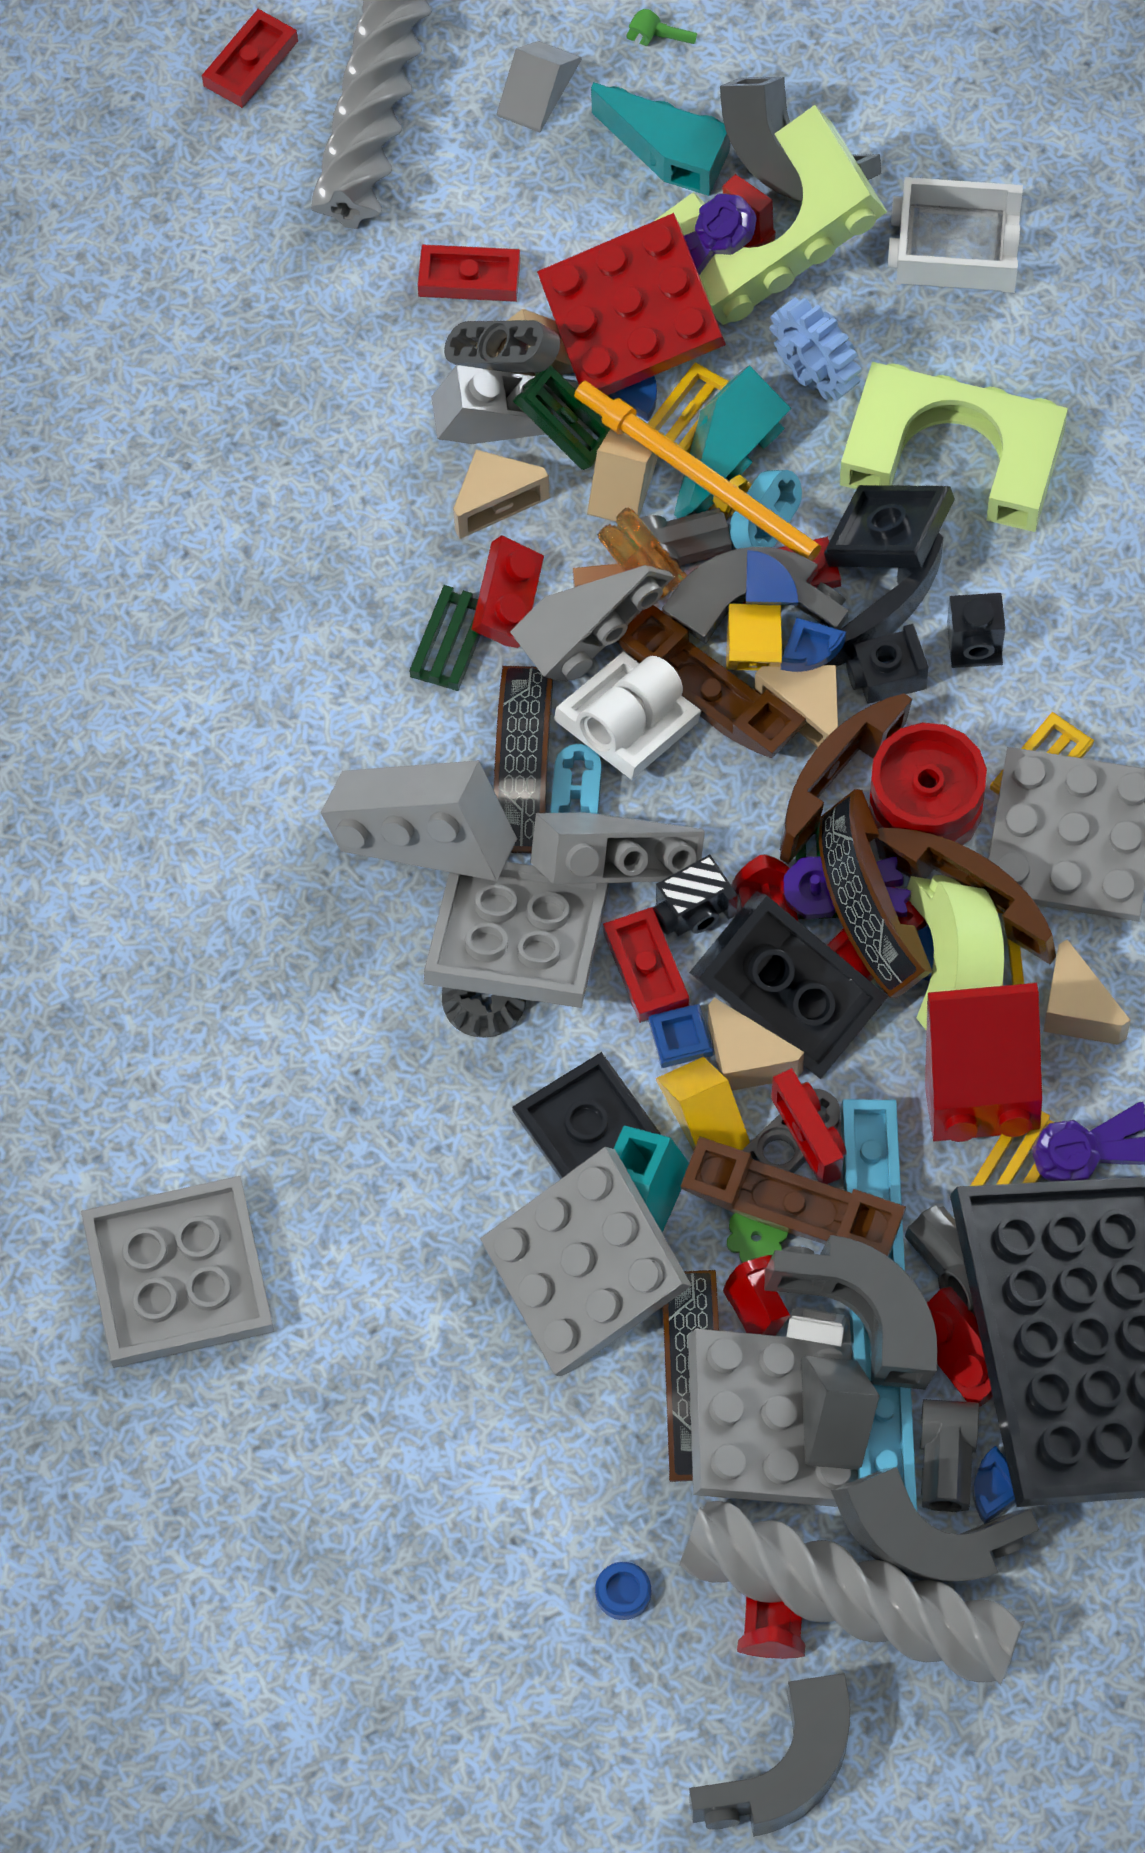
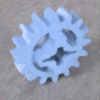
M794 297L771 315L770 318L774 324L769 328L778 338L773 342L777 348L778 355L783 358V362L786 365H789L793 371L794 379L805 387L808 385L813 391L818 389L825 400L832 397L837 401L860 383L861 380L857 375L862 372V368L853 361L858 356L854 350L853 343L848 340L847 334L842 333L838 327V321L831 314L823 313L821 306L816 305L812 309L807 298L798 301Z

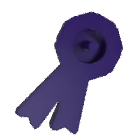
M718 193L712 200L699 208L695 231L684 235L699 275L714 254H734L751 241L757 218L754 210L741 196Z
M821 857L799 859L784 875V896L788 907L807 920L832 917L836 910L827 888ZM897 857L877 861L896 915L902 918L907 917V907L905 904L911 898V891L893 888L904 884V877L897 870Z
M1138 1102L1091 1131L1075 1120L1050 1123L1039 1133L1032 1147V1155L1037 1171L1050 1182L1088 1180L1098 1163L1145 1165V1136L1124 1139L1145 1130L1144 1103Z

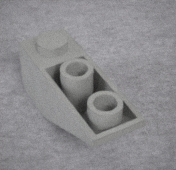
M456 365L431 396L437 439L477 444L546 435L513 402L515 397L525 390L524 386L535 376ZM569 382L575 389L578 388V383ZM546 384L543 385L563 407H568ZM578 417L577 422L584 429H589V427Z
M644 565L545 596L510 633L544 677L565 682L575 680L583 676L591 668L592 659L606 645L616 642L626 633L627 624L641 610L651 607L661 598L663 594L662 589L674 577L669 571Z
M586 812L536 813L530 863L552 884L660 882L702 859L705 831L701 828Z

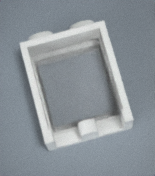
M905 177L903 197L893 196L891 226H901L900 238H890L888 267L897 268L896 285L912 284L999 290L1015 293L1023 185Z

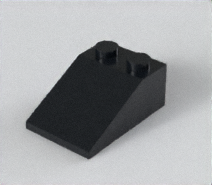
M755 891L689 972L731 1008L803 1051V1066L819 1079L826 1074L888 998L884 992L770 897L758 891Z

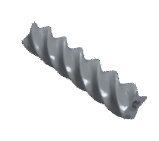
M363 0V14L358 21L353 37V53L348 60L343 75V93L333 113L332 134L327 141L323 153L322 174L316 183L311 204L312 211L337 219L345 228L358 229L362 219L379 216L382 212V206L377 200L372 187L377 181L392 172V166L385 156L382 146L402 132V126L395 116L392 106L412 92V86L407 80L402 67L408 60L422 52V47L417 41L412 27L419 20L432 13V8L427 0Z
M710 1501L705 1504L703 1509L699 1508L690 1538L680 1561V1566L700 1580L712 1583L730 1581L743 1595L761 1602L783 1601L795 1614L806 1620L814 1622L836 1621L848 1634L859 1640L868 1642L890 1641L898 1651L912 1660L921 1662L944 1661L956 1675L978 1683L997 1681L1001 1686L1025 1622H1018L1004 1606L994 1601L983 1599L964 1602L957 1592L940 1581L919 1580L910 1582L898 1567L889 1562L868 1560L857 1563L843 1546L835 1542L818 1540L804 1543L791 1527L782 1522L768 1520L751 1524L738 1507L723 1501Z

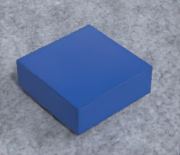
M700 1004L648 1017L661 1068L695 1061L703 1056L705 1058L713 1056V1048Z

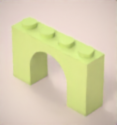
M816 105L775 133L776 138L797 170L803 187L802 205L792 226L781 237L769 244L752 248L743 247L731 255L714 254L699 275L715 317L722 325L746 318L758 303L772 293H778L788 288L796 276L813 264H820L829 259L837 247L854 235H861L870 230L876 223V220L887 213V210L835 126ZM693 192L654 221L674 213L683 234L687 235L695 231L699 208L705 202Z
M872 362L841 460L840 485L857 489L859 485H892L902 451L915 434L937 424H961L983 434L993 444L1000 462L989 496L986 521L1036 532L1065 432L1068 408L1058 406L1047 399L1036 398L1032 400L1011 395L996 387L982 388L961 383L945 375L931 376L910 371L899 364L884 365Z

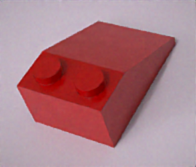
M1037 983L928 993L925 1091L933 1142L946 1140L964 1142L972 1138L1000 1136L1001 1134L1009 1137H1018L1028 1133L1030 1130L1041 1129L1042 1074L1039 991Z

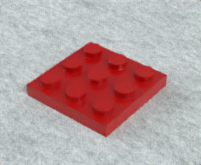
M674 213L537 271L579 385L587 381L604 394L609 395L726 345L679 221Z

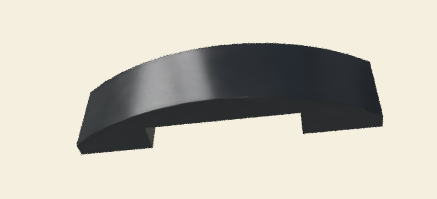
M938 533L921 568H898V585L840 629L846 632V641L840 652L825 665H836L837 667L846 663V660L853 659L854 643L892 634L913 614L928 593L937 575L942 558L944 538L940 533ZM823 620L818 622V624L828 626Z

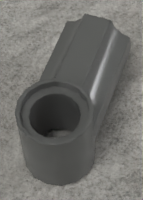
M720 508L666 521L664 517L659 515L644 516L631 522L623 532L635 568L647 565L669 571L672 575L680 570L681 565L712 558L732 549L727 521Z
M934 1205L922 1212L908 1226L904 1237L939 1276V1288L952 1287L968 1307V1310L972 1312L974 1307L955 1219L944 1206L937 1207Z
M923 1399L921 1414L922 1435L920 1440V1449H924L921 1507L933 1511H968L971 1494L972 1453H976L979 1403Z

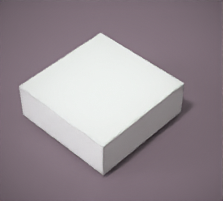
M796 1307L791 1312L786 1337L841 1346L847 1318L841 1314Z

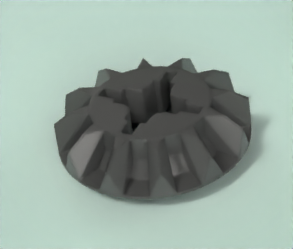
M442 987V1006L447 1019L456 1029L473 1037H493L508 1031L519 1021L525 1010L526 1000L492 995L491 1012L487 1013L485 1005L482 1006L479 999L470 1000V997L475 996L476 992Z

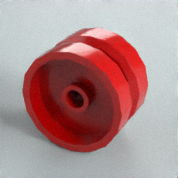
M922 722L900 728L884 740L873 758L869 808L877 829L901 828L917 830L952 840L961 845L971 840L981 822L986 787L987 767L980 749L966 734L945 724Z

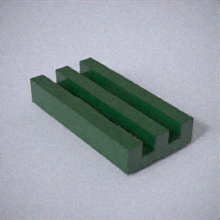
M552 365L542 372H535L536 376L524 386L525 390L519 393L513 402L580 469L590 468L596 461L597 450L610 431V428L602 423V416L574 397L576 389ZM546 384L568 407H563L543 385ZM578 417L599 437L597 440L577 422Z
M443 585L410 667L411 678L459 691L481 634L471 630L473 620L450 677L442 674L468 609L476 610L478 599L473 598V593L463 590L462 594L454 592L453 587ZM451 603L457 605L432 669L431 671L424 670Z

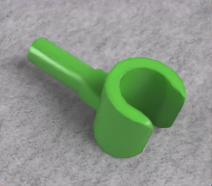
M649 9L640 10L634 15L626 35L627 39L635 41L640 33L643 37L639 44L644 46L649 45L654 35L695 44L697 37L695 32L661 23L660 18Z

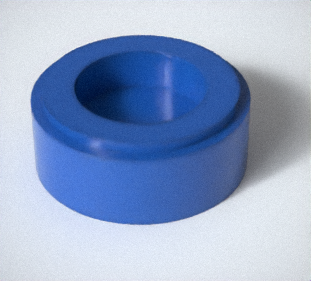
M630 1562L613 1563L607 1566L596 1580V1601L600 1609L611 1618L617 1620L633 1619L642 1614L650 1603V1579L646 1572L636 1564Z

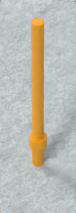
M587 381L582 382L578 386L574 397L602 416V423L619 435L623 433L629 435L796 554L806 557L811 561L817 557L821 550V545L638 418L635 408L620 398L611 399Z

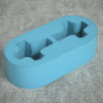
M767 470L759 474L747 494L789 523L801 503L802 488L798 476L794 472L789 470ZM737 511L733 513L730 520L729 533L736 549L748 547L772 548L778 540Z
M569 745L563 748L557 755L554 765L551 813H569L571 799H580L581 812L599 814L602 778L601 760L599 755L587 745ZM575 760L584 761L585 768L589 769L585 770L582 774L581 786L572 785V772L569 768H573Z

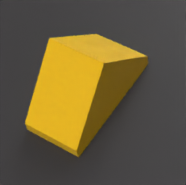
M729 604L726 669L758 671L762 666L779 667L782 662L781 605Z
M704 1056L656 1078V1082L693 1151L699 1136L739 1150H743L750 1143L728 1079Z

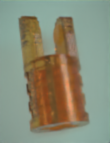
M629 507L624 508L616 517L617 527L611 524L606 525L597 534L598 539L624 572L647 565L669 571L674 578L662 589L663 594L655 603L657 604L676 589L687 574L678 567L679 564L669 556L670 553L660 545L661 542L636 512Z

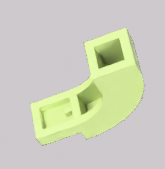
M934 875L932 879L911 876L906 888L911 891L909 901L928 923L933 938L934 960L932 975L916 1017L926 1031L927 998L929 992L1002 986L1004 974L1002 929L996 907L990 895L983 888L961 885L958 881L943 875Z

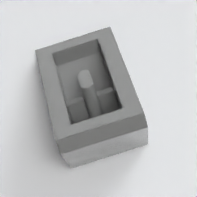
M541 41L516 48L497 110V116L541 132L580 64L582 57Z

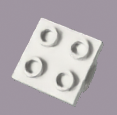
M623 651L556 707L554 721L632 780L698 724L701 710L682 696L683 686L681 679L668 662L657 656H649L639 664Z

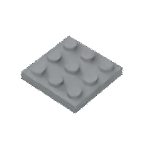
M1007 747L989 860L1009 874L1028 893L1036 905L1139 922L1145 890V768Z
M512 862L505 863L497 881L449 872L424 969V984L582 1008L608 895L609 883L552 884L534 866Z
M608 1147L598 1151L480 1238L552 1372L556 1376H563L575 1370L692 1286L616 1150Z
M241 1176L81 1211L113 1368L274 1332Z
M695 1329L688 1335L693 1495L837 1507L831 1490L857 1480L858 1472L853 1469L805 1465L801 1359L804 1356L852 1360L851 1343L842 1342L841 1346L782 1336Z

